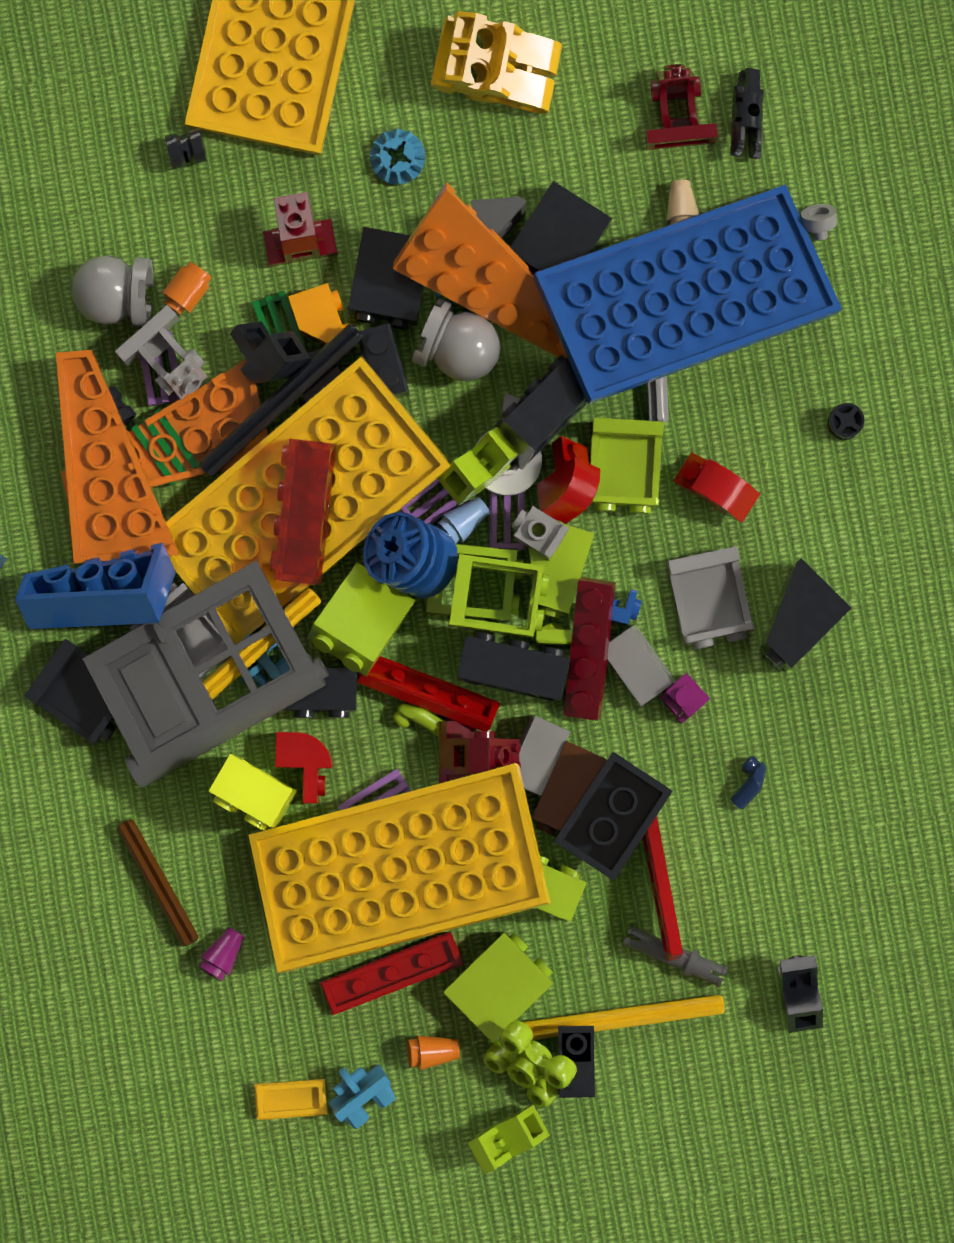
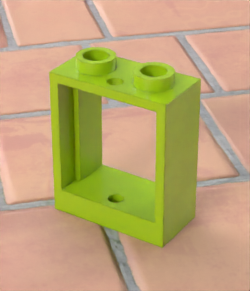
M456 544L458 555L464 554L523 563V559H517V550ZM506 572L502 611L466 607L465 618L510 622L511 614L518 615L520 594H513L514 580H521L522 574ZM443 590L427 599V614L451 615L452 606L442 605Z
M459 554L449 626L533 638L535 631H542L545 610H538L540 596H547L550 575H543L544 566ZM472 567L533 576L526 627L465 618Z

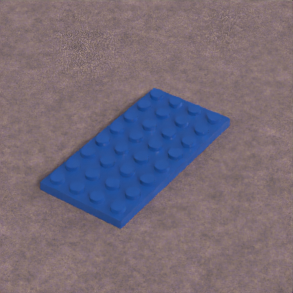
M786 185L536 272L533 276L536 287L588 404L833 316L842 310Z

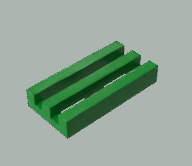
M284 290L273 296L269 295L262 300L252 302L258 321H262L268 332L270 333L261 309L266 306L269 308L277 332L282 333L285 331L274 304L281 301L291 330L306 350Z
M160 408L153 415L161 411ZM164 416L159 419L169 435L176 441L177 446L193 469L199 467L198 462L191 452L185 448L182 439L167 418ZM147 417L144 420H142L143 422H141L140 424L145 423V425L147 426L145 420L150 417ZM140 424L135 425L131 428L151 456L149 441L138 427ZM154 424L147 426L154 437L160 435ZM164 438L158 439L157 442L169 457L173 451ZM153 448L154 454H155L157 457H159V455L156 453V451H155L154 448ZM175 455L171 462L179 473L185 472L186 469ZM151 456L164 476L172 475L163 462H159ZM170 482V485L174 486L178 482Z

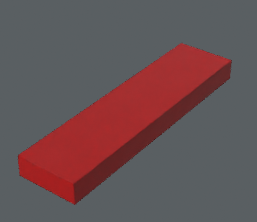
M382 656L378 658L367 676L360 673L357 682L480 731H490L500 705L498 701Z
M656 816L642 837L664 955L667 961L680 959L683 955V949Z
M450 931L322 981L320 985L333 1016L464 965Z

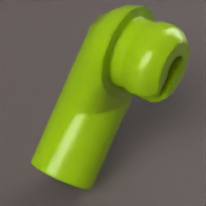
M403 703L397 706L398 710L393 714V721L399 726L407 728L413 720L434 735L439 736V721L445 720L433 712L416 705Z

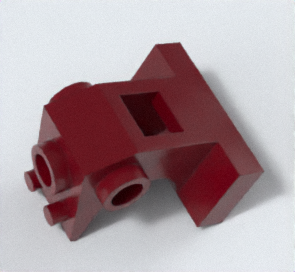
M684 64L664 66L663 71L656 72L657 80L650 82L652 102H659L661 129L646 131V151L715 144L718 137L716 123L699 125L697 120L695 98L701 97L700 77L695 76L691 68H685ZM686 99L688 118L669 119L667 100Z
M308 192L273 198L278 228L263 231L269 267L338 255L332 220L313 221Z
M439 721V784L515 763L521 768V763L519 762V752L521 751L520 739L495 738V731H477V729L457 721ZM460 746H463V767H460Z

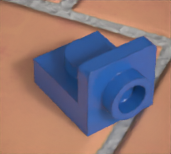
M633 589L629 591L625 609L618 607L620 601L614 599L612 623L627 626L630 619L637 620L642 600L636 599L638 591Z

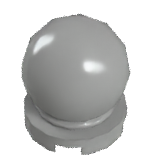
M109 255L90 258L78 268L72 278L71 297L77 311L88 320L102 325L116 324L129 316L133 327L144 326L151 320L152 304L146 303V287H153L152 260L150 258L136 257L134 264L129 266L121 258Z
M438 298L421 333L424 340L419 350H415L412 362L425 368L429 361H435L439 370L453 380L469 382L485 376L498 362L501 349L499 337L493 325L478 314L462 312L453 315L450 311L452 303Z

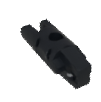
M745 68L739 72L738 84L733 88L730 154L737 157L741 155L744 149L745 134H748L749 157L760 160L762 152L764 90L760 89V70Z

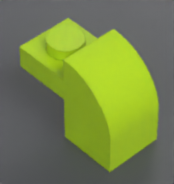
M496 427L489 431L472 450L455 459L450 464L451 466L437 479L459 506L480 493L511 467L509 464L519 454Z
M531 1105L475 1135L473 1140L468 1142V1145L472 1150L475 1161L480 1165L485 1175L494 1171L512 1157L534 1148L550 1135L534 1105Z

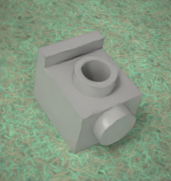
M532 506L529 513L522 509L512 525V528L517 530L514 539L548 560L551 559L569 530V527L559 523L534 506ZM535 524L543 525L545 527L544 535L540 537L533 535L532 527Z

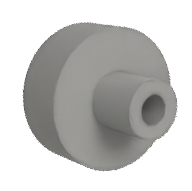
M816 204L805 208L801 212V219L806 231L814 233V239L816 240L828 238V231L837 225L836 209L831 205Z

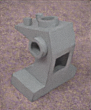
M166 305L115 352L127 366L141 355L159 375L155 381L168 396L175 392L182 400L186 395L195 392L200 387L202 381L208 376L201 369L205 364L202 358L192 348L186 352L169 334L168 330L179 321V318ZM169 347L183 360L170 374L156 361Z

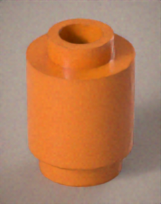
M189 261L186 267L181 266L162 292L167 297L163 303L179 315L183 311L190 314L209 289L208 283L212 277L196 264Z

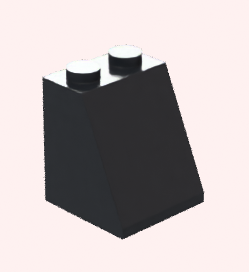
M802 558L789 569L761 644V648L765 651L762 655L763 659L776 671L781 668L785 672L791 669L851 609Z

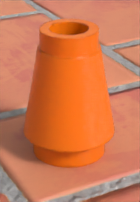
M416 1035L415 1039L407 1040L409 1067H418L420 1071L451 1062L452 1060H459L460 1049L458 1039Z

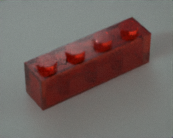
M289 438V445L283 446L281 465L286 466L285 480H280L277 492L278 501H282L281 516L276 515L273 531L274 536L278 537L277 551H272L270 558V571L275 572L274 580L311 585L322 583L337 443Z

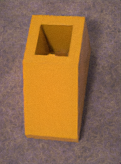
M328 283L288 296L301 335L325 346L349 324L342 325L338 312L344 310L338 290L331 292ZM351 350L348 351L344 356L352 354Z

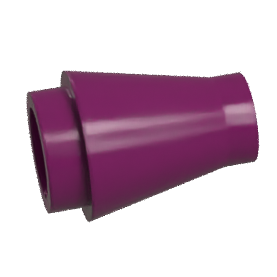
M227 927L223 934L201 955L200 959L202 961L198 968L222 982L226 975L230 976L241 943L245 937L232 928Z

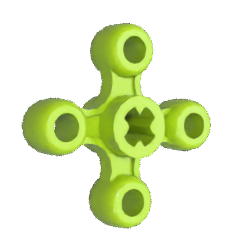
M515 1020L504 1029L500 1040L495 1041L489 1046L484 1054L483 1062L487 1068L495 1073L501 1074L507 1071L509 1077L515 1083L528 1088L526 1092L527 1097L534 1105L545 1108L556 1098L559 1089H563L571 1083L576 1075L577 1067L566 1056L558 1055L552 1058L551 1053L545 1046L536 1041H531L533 1038L532 1030L525 1023Z

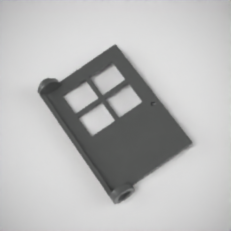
M254 561L162 613L159 623L143 624L83 658L88 671L132 753L125 758V762L132 777L141 788L326 685L324 678L329 676L319 657L313 659L306 653L258 561ZM249 590L268 627L234 645L216 608ZM209 613L228 649L194 667L176 631ZM272 633L291 670L257 688L239 652ZM232 656L251 693L217 710L199 674Z

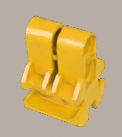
M458 11L454 13V17L447 16L444 18L431 86L438 91L449 94L453 92L466 94V99L477 102L500 103L528 112L547 114L549 113L555 81L547 77H555L557 75L562 44L552 39L524 32L516 24L510 22L494 23L487 21V16ZM477 33H479L483 48L476 44ZM471 67L477 71L476 83L471 74Z

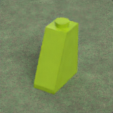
M535 524L531 529L533 535L537 537L545 533V527L541 524ZM566 524L564 525L569 527V530L550 560L528 548L530 564L544 566L543 575H550L547 596L539 597L538 607H541V610H545V616L559 620L561 614L569 615L577 590L578 579L581 578L594 537V533Z

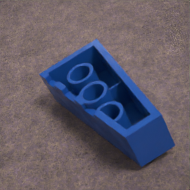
M158 543L151 545V551L136 554L134 549L120 552V558L101 562L100 557L86 560V563L74 569H70L68 565L25 574L15 601L29 629L159 623L176 571L164 544Z

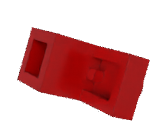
M560 436L552 442L555 471L537 484L540 511L557 521L567 524L584 512L594 499L600 483V468L589 464L587 447Z
M692 452L673 480L680 488L704 499L718 512L740 523H743L760 496L756 489L729 469L711 459L706 460Z
M276 732L275 767L304 768L303 803L319 804V796H325L326 776L319 775V769H333V761L329 750L320 740L312 735L301 732Z

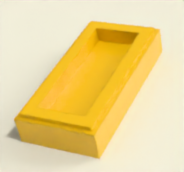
M325 1079L254 1084L257 1120L328 1114Z

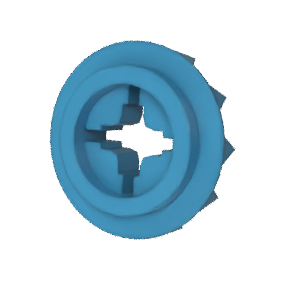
M396 128L388 132H382L372 144L370 151L371 167L374 173L384 182L394 185L406 184L414 180L424 167L425 151L422 142L411 131ZM402 144H405L403 156L411 163L398 161L390 169L392 158L385 149L397 151L399 147L401 148Z

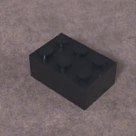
M562 354L548 367V372L541 380L537 378L525 390V395L518 403L513 402L502 413L501 419L494 426V428L497 427L519 454L513 462L521 470L588 404L568 357L565 358Z
M474 631L473 637L466 636L457 681L557 703L561 702L570 658L563 657V650L545 646L542 652L529 650L530 643L509 639L508 645L494 642L495 635Z
M611 752L553 841L614 881L673 791L615 752Z

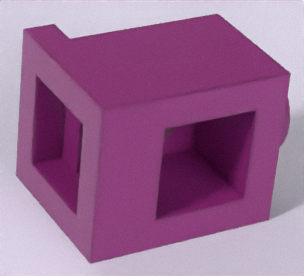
M685 673L659 697L662 703L681 723L685 722L710 700L708 695L688 673Z

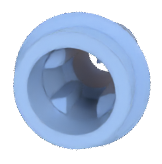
M477 497L473 501L471 500L442 514V519L436 525L452 536L455 544L457 542L463 543L485 517L490 514V511L486 504Z

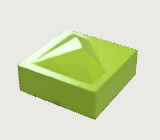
M550 623L543 626L542 631H536L537 645L569 646L571 644L572 630H566L558 624Z

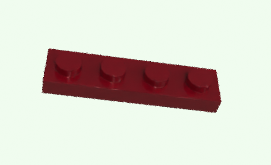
M586 577L578 579L564 715L594 721H598L601 718L616 582Z

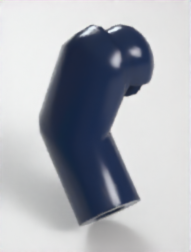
M750 756L741 766L742 771L748 774L749 777L731 797V801L740 809H744L761 791L767 769L764 762L760 763L755 756Z

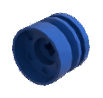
M402 512L385 515L375 523L366 537L363 549L364 565L371 577L379 583L396 588L402 593L422 599L435 596L445 589L453 578L458 563L457 546L452 536L443 529Z

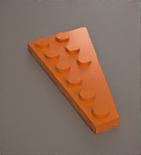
M446 182L394 260L393 269L557 357L562 354L567 358L534 282V275L529 271V267L493 229H488L477 217L476 211L469 204L465 205L455 194V190Z
M82 350L56 353L74 564L86 563V560L100 557L101 561L120 558V552L134 549L136 554L151 551V545L158 543L164 544L169 556L180 555L93 351Z
M246 358L230 370L211 379L212 381L195 392L186 395L182 400H177L146 419L147 426L154 424L160 435L154 437L145 423L138 426L150 443L149 451L151 456L155 460L163 462L172 475L164 476L132 430L127 431L151 488L167 485L174 481L180 482L207 475L200 466L193 469L177 446L176 441L169 435L159 419L164 416L167 418L182 439L185 448L191 452L199 464L210 451L261 405L256 382L248 379L240 370L247 362ZM267 427L219 472L228 470L268 436ZM164 438L173 451L169 457L157 442L158 439ZM153 448H154V450L156 451V453L159 455V457H157V456L154 454ZM175 455L186 469L185 472L179 473L171 462ZM65 469L61 472L68 501L67 479Z

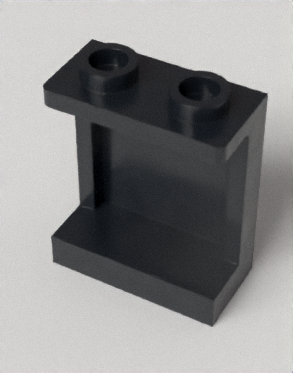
M553 181L510 248L526 263L529 271L535 274L544 269L590 254L601 236H604L611 225L612 218Z
M363 227L348 305L349 314L355 315L354 320L374 324L375 319L389 321L392 328L409 330L410 325H418L424 285L393 269L394 260L411 235Z
M64 639L24 696L83 736L91 744L97 746L100 741L105 744L117 728L113 724L115 720L83 661V658L89 654L70 640Z

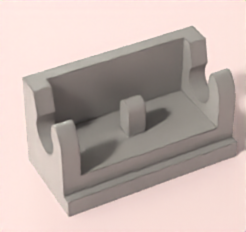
M636 625L630 627L609 642L607 659L641 706L676 682Z
M534 715L530 716L520 739L521 751L519 752V762L521 763L520 771L524 789L542 796L570 731Z

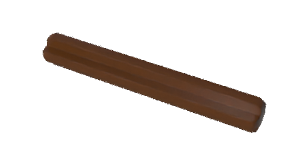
M129 819L117 826V831L180 944L185 947L197 941L198 934L135 821Z

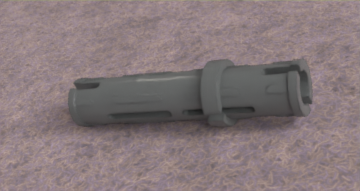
M630 925L627 934L640 939V942L625 937L622 946H627L684 971L683 975L690 977L692 974L716 985L718 988L721 986L723 978L711 974L710 971L712 970L725 976L728 966H723L699 956L700 952L694 949L692 952L683 949V955L680 959L667 961L664 955L662 939L634 927V925Z

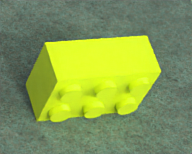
M233 754L228 756L209 789L210 793L216 795L213 799L214 803L230 812H237L238 809L247 813L244 820L261 830H267L269 826L278 827L298 792L296 789Z

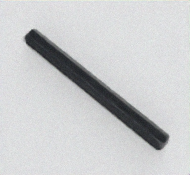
M348 324L210 451L199 462L201 469L211 477L217 474L362 339L361 332L353 324Z

